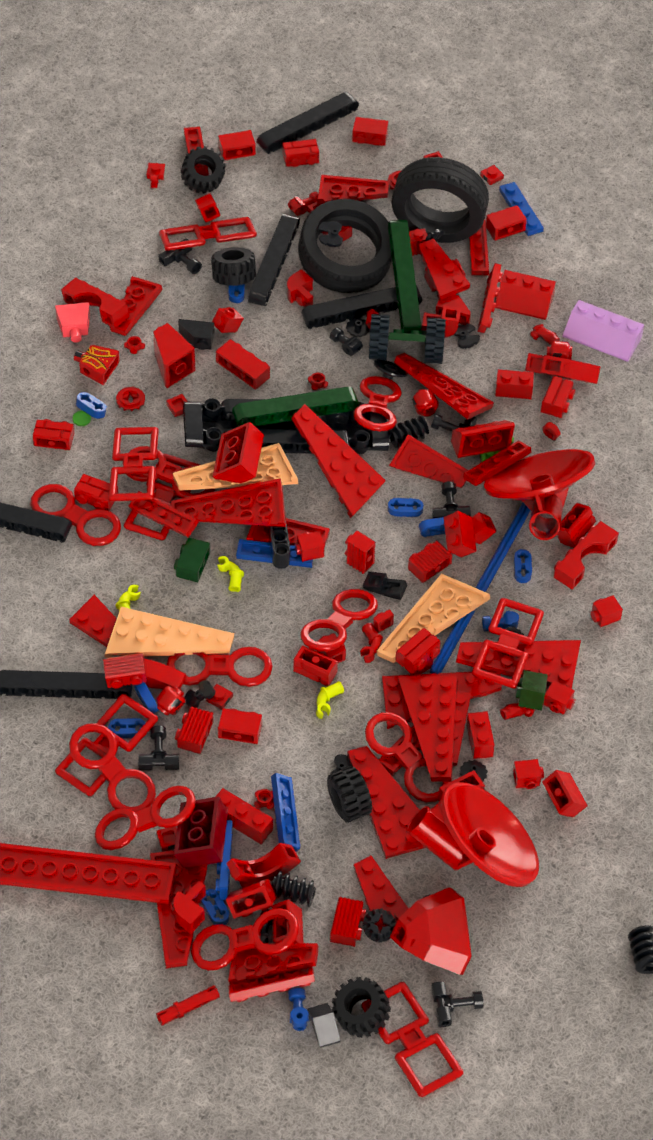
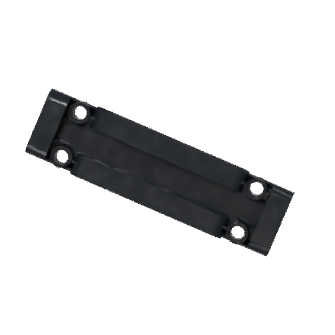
M213 398L207 399L204 404H201V402H184L185 447H201L212 452L218 451L221 434L238 427L232 412L233 407L240 403L264 399H225L221 404L217 399ZM355 410L318 416L357 454H364L366 451L389 450V432L372 431L362 427L354 419L353 412ZM365 412L362 414L365 419L374 423L387 422L385 416L376 412ZM292 420L255 426L264 434L262 448L280 443L284 453L312 454L308 442L301 436Z

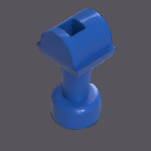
M510 610L506 611L503 617H501L498 627H502V629H507V627L518 628L519 615ZM482 616L483 631H489L488 629L492 621L490 616Z
M293 988L288 991L289 1001L293 1002L290 1023H292L295 1030L303 1031L307 1027V1022H309V1013L303 1008L302 1003L306 998L305 990Z

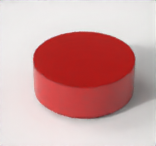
M547 422L542 428L545 436L551 440H556L561 435L559 428L551 422Z

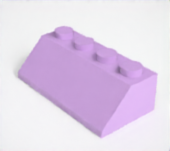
M578 300L570 314L563 337L628 362L642 338L644 324Z

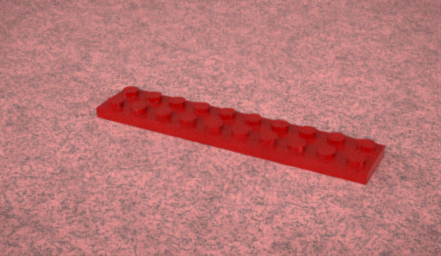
M0 843V885L169 904L177 869L176 863Z

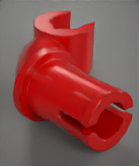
M367 623L362 627V631L368 638L370 646L363 647L360 653L361 657L364 656L365 663H371L375 658L374 655L377 653L383 637L377 633L372 623Z

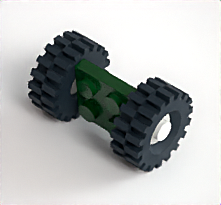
M372 314L369 359L387 360L389 340L425 342L424 363L442 364L446 319L427 318L425 337V335H422V331L411 330V334L404 333L402 329H393V333L389 332L390 315Z

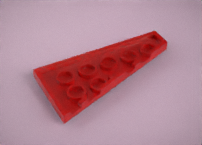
M304 404L291 419L301 436L308 442L311 453L315 454L318 459V465L331 487L335 488L339 495L338 499L341 504L345 505L348 510L347 514L351 518L386 480Z

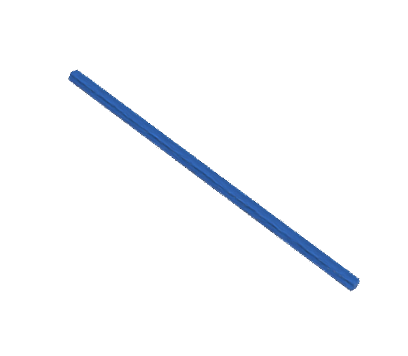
M524 503L521 504L475 588L484 592L487 591L531 511ZM476 609L455 623L439 655L430 668V674L442 672Z

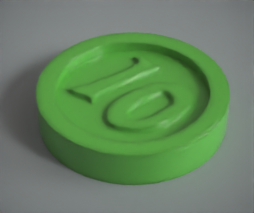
M77 411L72 419L75 425L86 426L90 423L91 416L84 411Z

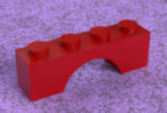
M76 277L61 289L65 303L89 302V306L99 307L102 322L114 329L130 317L128 305L123 300H119L111 294H107Z
M602 521L596 526L593 525L589 529L588 534L579 539L576 547L569 549L565 558L555 564L554 578L570 589H573L584 578L585 566L581 559L592 553L606 555L617 544L619 532Z

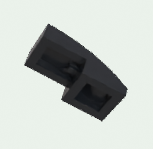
M368 572L363 588L370 592L401 600L407 588L406 580L389 579L386 573Z

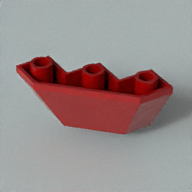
M448 887L417 900L398 919L390 938L402 949L421 960L463 975L472 957L464 897L453 888Z

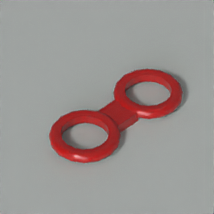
M371 376L363 379L359 387L362 394L369 398V403L362 404L353 412L354 419L359 425L372 431L381 432L394 428L397 423L396 416L391 410L387 409V403H393L400 399L402 395L401 388L397 383L385 377ZM372 384L384 385L394 393L391 395L377 394L371 391L368 386ZM365 412H376L385 416L388 422L374 423L365 419L362 414Z
M140 446L130 450L128 453H150V446ZM157 449L159 465L156 469L155 479L172 484L173 491L179 498L182 499L215 491V489H205L200 493L192 494L179 490L173 479V473L195 466H187L182 469V467L166 461L164 454ZM126 474L135 481L147 482L148 474Z
M48 484L36 490L31 497L30 506L32 510L68 519L76 527L78 537L86 544L92 546L110 544L117 539L121 532V523L113 512L105 509L87 511L75 504V497L72 491L66 486ZM50 492L63 494L67 498L66 506L57 512L44 511L39 507L38 502L42 496ZM96 517H102L112 523L113 529L107 536L95 538L85 533L84 526L86 522Z
M349 589L340 592L332 601V608L335 612L328 619L311 621L302 628L300 632L302 642L305 646L316 651L338 649L345 643L347 639L346 629L353 623V620L367 619L375 614L378 609L377 599L371 593L360 589ZM348 598H361L370 605L363 611L352 612L342 608L340 604ZM318 628H329L337 632L339 636L334 641L321 643L311 639L309 634Z
M250 646L239 648L232 652L231 655L196 652L193 654L200 656L204 660L205 668L196 676H186L183 685H197L201 681L207 680L210 675H228L238 685L246 687L258 686L271 675L272 661L266 652ZM174 653V655L169 656L166 665L175 668L176 661L185 653ZM252 655L262 660L264 670L256 677L246 678L236 673L234 664L238 658Z
M382 712L373 716L368 721L365 729L366 741L370 748L377 754L395 757L406 770L404 774L405 787L414 798L423 802L438 801L439 791L424 793L416 788L413 783V772L417 768L426 766L421 753L411 743L412 731L407 721L400 715L391 712ZM383 721L397 724L403 731V742L394 748L382 746L374 737V727Z
M88 723L79 727L72 734L69 742L70 754L81 767L98 769L109 782L107 788L108 800L114 809L127 808L137 812L152 806L156 797V790L151 777L137 769H126L116 758L118 750L117 739L109 728L98 723ZM88 732L100 733L109 742L108 753L99 760L85 759L78 750L77 744L79 739ZM126 778L139 779L147 788V798L142 804L135 807L123 805L116 796L117 785Z
M185 786L169 787L155 798L152 806L137 812L127 808L115 809L109 812L99 821L96 827L95 839L97 845L105 850H117L128 845L135 838L137 832L141 833L155 826L171 828L180 825L189 818L195 808L196 798L193 791ZM176 795L186 797V805L178 815L168 819L160 817V808L167 799ZM122 817L130 819V827L123 837L114 841L104 839V832L112 821Z
M275 908L261 914L256 919L254 925L232 929L223 924L211 925L197 934L192 943L191 955L194 963L199 968L213 971L227 966L239 951L256 948L259 952L267 955L279 954L288 950L296 941L299 935V923L297 917L291 911ZM274 918L288 920L290 930L282 942L276 945H267L261 941V930L269 920ZM214 934L227 935L230 941L229 949L222 958L215 961H207L201 957V946L208 937Z

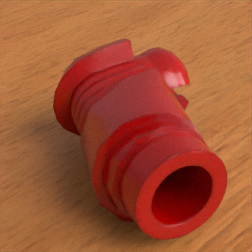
M543 324L534 326L532 328L533 331L530 333L534 340L541 337L550 345L553 341H560L556 333L544 328Z
M519 703L506 704L504 708L500 709V714L504 720L519 717L523 714L526 717H531L534 714V709L518 706Z

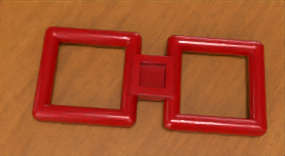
M249 217L214 221L210 225L204 226L195 224L162 229L159 231V235L165 250L170 251L203 246L206 243L205 239L215 238L218 243L255 238L257 232ZM245 224L248 232L221 235L218 228ZM195 232L197 239L170 243L167 236Z
M127 427L114 430L112 459L114 461H124L123 467H113L111 469L108 497L110 501H142L154 498L156 468L154 466H143L144 460H155L157 458L159 432L157 427ZM151 434L150 453L120 454L121 435ZM118 474H148L147 493L116 494Z
M164 453L166 461L179 466L201 465ZM155 479L154 489L156 491L154 499L171 506V501L174 500L175 496H178L172 487L157 483V479ZM131 510L124 523L125 529L161 541L166 539L170 531L169 528L163 526L161 532L133 524L138 513Z
M501 598L488 629L490 633L499 635L500 638L498 643L491 640L483 641L472 674L509 688H517L528 659V653L518 650L517 647L519 642L526 645L534 643L544 616L543 610L507 598ZM505 606L535 616L528 636L498 627ZM489 648L519 658L512 679L481 670Z
M121 694L97 723L105 726L124 703L147 718L148 721L129 742L113 733L117 739V747L120 746L125 751L131 752L156 724L158 716L126 694ZM102 734L94 742L84 737L77 744L80 753L87 747L101 758L109 751V742ZM69 753L55 769V773L87 796H93L106 781L105 777L100 774L90 787L66 771L68 766L74 761Z
M400 982L384 990L387 998H390L401 992L418 1019L390 1034L385 1027H380L378 1034L385 1044H390L398 1039L401 1041L405 1049L395 1055V1060L418 1096L424 1097L461 1077L464 1072L438 1033H434L427 1038L425 1037L420 1027L426 1025L429 1022V1018L406 983ZM367 999L362 1002L361 1007L364 1012L370 1008L371 1000ZM435 1043L453 1071L423 1087L406 1061V1058Z

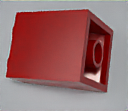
M168 323L154 330L155 357L166 388H169L195 372V348Z

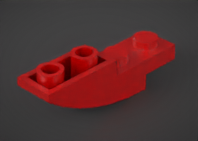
M528 353L525 371L597 384L601 366L554 356Z

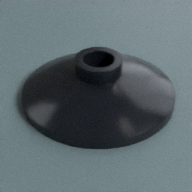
M379 359L374 361V366L383 373L385 378L393 379V377L400 378L407 377L408 375L396 363Z

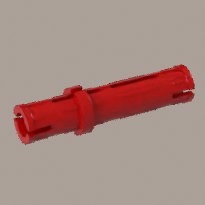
M215 985L183 1001L172 1003L173 1005L169 1008L157 1012L156 1017L161 1026L176 1018L181 1019L188 1012L220 998L219 992Z

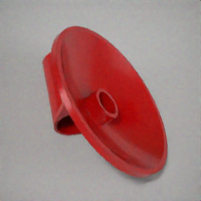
M577 449L556 450L520 459L487 479L484 483L486 493L492 497L521 500L532 511L529 523L532 535L540 540H550L559 532L563 507L569 487L586 476L594 468L595 458L592 453ZM539 514H550L553 518H544Z
M465 782L451 784L443 792L440 802L432 809L428 806L423 807L413 817L407 827L408 834L455 871L474 863L493 879L513 887L527 886L538 875V855L529 834L521 822L500 800L476 785Z

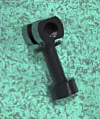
M192 247L172 251L165 250L158 255L159 262L164 266L169 265L173 261L178 263L182 261L187 265V270L192 274H197L202 268L201 262L197 259L191 260L186 256V253L190 252Z
M435 414L431 428L438 430L441 427L453 432L454 429L475 426L477 418L474 416L468 420L465 419L464 424L460 423L457 426L442 420L443 416Z
M451 481L444 482L441 488L442 494L446 496L447 503L443 507L432 508L433 519L448 516L456 511L471 516L470 506H458L454 502L453 495L457 493L456 484Z
M161 725L153 726L150 729V737L154 740L155 750L151 754H138V770H153V766H165V770H179V754H167L163 750V740L167 737L166 727Z
M445 982L432 983L433 1000L437 1002L438 1006L436 1008L438 1027L451 1026L450 1012L454 1011V1007L473 1005L474 1009H481L484 1006L481 991L472 992L471 997L452 998L451 994L447 995Z

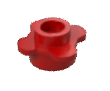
M132 336L124 343V348L129 349L131 354H137V351L145 348V343H142L139 337Z
M316 372L308 377L312 390L328 387L324 374Z
M262 789L255 792L256 802L254 806L257 809L261 807L272 809L274 807L273 791Z

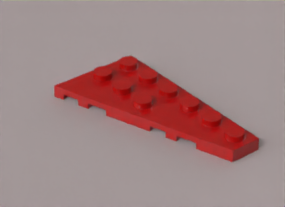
M406 353L396 356L394 363L467 420L492 409L493 401Z
M281 478L171 501V507L197 519L198 522L286 527Z
M581 640L534 641L532 645L519 642L517 649L528 653L524 670L548 674L546 686H550L554 680L572 689ZM460 642L456 663L474 667L483 642ZM489 648L482 669L513 677L519 658Z
M486 671V672H489V673H492V674H496V675L501 676L499 673H495V672H491V671ZM472 672L382 676L385 712L400 715L407 723L411 722V718L398 682V676H457V690L471 693L470 699L483 697L502 690V685L476 677ZM386 721L387 729L393 728L395 725H397L393 722Z
M398 676V682L401 686L431 782H451L457 676Z
M367 746L347 751L351 766L360 772L368 787L372 801V812L369 816L385 859L426 848L407 833L409 823L420 809Z
M174 850L150 853V860L171 862L177 865L169 904L157 903L166 969L187 966L194 932L190 934L177 923L174 916V897L178 891L185 895L187 889L191 885L194 886L198 881L205 884L209 864L183 868L175 857Z

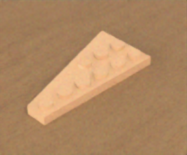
M280 443L261 448L256 478L244 483L214 479L212 476L216 461L173 473V479L179 490L234 488L281 478L283 485L298 484V478Z
M441 574L379 647L377 656L395 663L396 651L422 628L427 629L435 636L490 600V594Z
M121 607L105 652V658H112L113 655L126 656L143 653L144 657L172 656L174 653L193 655L196 652L230 653L235 633Z

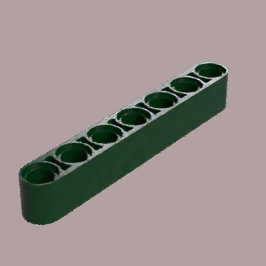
M389 220L388 233L400 326L404 333L411 334V330L421 331V319L408 221Z
M341 387L240 403L233 407L232 412L238 427L248 422H251L254 426L291 421L293 415L304 404L317 416L353 411L359 406V402L352 387Z

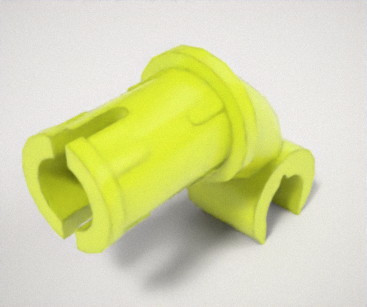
M220 556L217 567L221 572L229 571V591L240 592L244 572L235 563L229 561L226 556Z
M138 585L129 586L128 591L124 592L116 603V609L119 611L121 607L130 609L131 603L129 600L136 601L140 598L141 592L134 593L138 591Z
M340 681L326 688H320L316 701V716L318 718H323L324 714L322 711H325L329 716L331 707L326 702H329L330 698L344 693V687Z

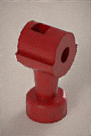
M316 191L309 194V198L303 200L299 197H294L289 201L288 207L296 216L306 213L308 205L318 201L319 193Z

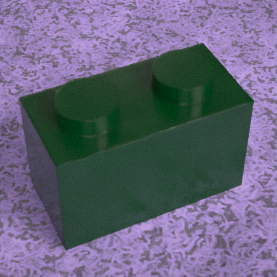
M189 537L186 544H182L180 558H176L174 563L176 577L199 582L210 555L209 542Z
M524 670L523 677L520 678L517 686L516 698H519L518 706L542 710L548 674Z

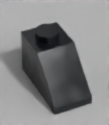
M179 319V333L194 348L200 350L212 349L215 334L213 322Z

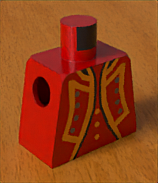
M91 345L86 353L77 350L74 355V361L80 364V373L101 385L106 383L120 362L118 350Z

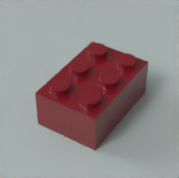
M219 796L196 800L192 814L185 822L177 826L174 855L183 868L222 862L228 809ZM186 802L180 803L179 813L184 809Z

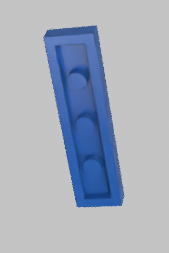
M512 182L499 186V191L509 207L518 205L527 218L525 229L527 236L543 232L544 227L517 184Z
M239 539L236 559L272 563L270 543ZM290 545L289 565L312 568L313 560L302 562L300 554H296L295 546Z
M275 773L271 776L278 841L279 843L292 845L296 852L301 847L292 777Z
M227 820L223 860L217 863V874H220V879H216L215 889L219 891L220 900H226L229 895L230 870L226 863L231 859L232 820Z

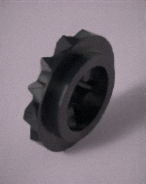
M381 908L373 909L367 913L363 920V930L366 936L375 942H385L391 939L390 936L396 925V918L391 915V912ZM381 917L382 924H385L386 927H383L379 933L378 926L374 923H377Z

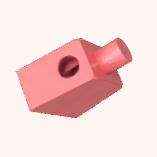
M89 302L55 306L56 318L63 337H71L72 342L78 343L82 340L81 336L88 335L90 323Z

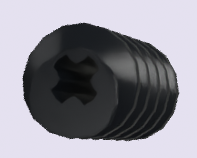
M418 416L417 419L412 418L410 421L406 420L404 423H398L397 426L395 425L394 428L388 430L389 439L395 448H398V442L402 445L408 434L417 440L418 435L421 439H425V433L429 434L425 418Z
M280 870L272 882V888L275 891L276 897H280L283 894L285 900H288L291 896L292 902H296L299 898L301 905L306 901L308 907L312 905L316 893L314 880H311L307 885L305 877L301 882H298V875L291 880L290 873L282 877V870Z
M650 925L639 926L628 934L631 952L634 956L633 961L636 964L635 969L641 974H653V926Z

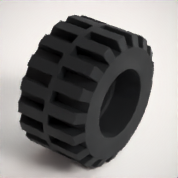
M199 146L196 150H190L181 168V178L185 180V186L189 185L191 191L194 189L196 190L195 193L202 191L203 194L207 193V190L212 192L214 188L217 189L226 171V165L223 163L224 159L219 157L220 153L218 151L215 153L213 148L207 149V146H204L203 149ZM198 164L206 165L210 168L212 174L202 176L196 172L194 166Z
M242 247L224 248L216 251L211 257L212 276L216 283L237 286L249 283L256 277L255 255L249 249Z
M350 766L328 775L327 787L331 801L338 815L346 823L372 812V801L368 787L362 775L355 767Z
M356 977V981H353L352 978L347 980L348 984H341V990H336L335 992L337 998L332 1000L334 1005L332 1011L335 1014V1018L342 1028L352 1036L356 1034L357 1037L362 1038L363 1034L366 1037H370L372 1032L377 1034L380 1027L384 1028L386 1026L384 1021H388L390 1018L388 1012H391V1007L389 1006L390 1002L377 982L371 981L370 978L365 977L362 980L361 977ZM364 999L371 1000V1006L365 1013L361 1015L351 1014L352 1008L357 1002Z

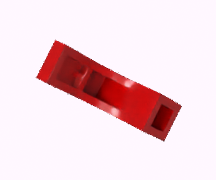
M279 843L269 853L258 859L244 861L232 858L226 864L232 878L239 881L243 888L268 878L272 881L280 870H282V876H284L301 861L292 845Z

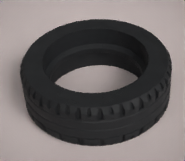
M428 157L416 160L402 169L396 180L391 204L397 220L408 221L409 231L425 228L428 235L436 229H441L444 234L438 239V242L452 243L471 237L482 227L489 203V193L482 178L467 165L453 159ZM423 189L444 190L459 197L467 205V208L455 212L438 211L421 203L413 193Z
M337 199L319 205V207L310 212L302 226L298 243V255L303 269L316 283L332 291L357 293L358 291L362 292L374 287L383 280L392 263L386 217L374 207L357 200ZM324 221L326 223L335 221L342 226H351V228L363 232L371 239L376 248L374 258L365 264L357 266L341 265L330 260L322 253L317 244L318 237L323 232L318 229L319 225Z

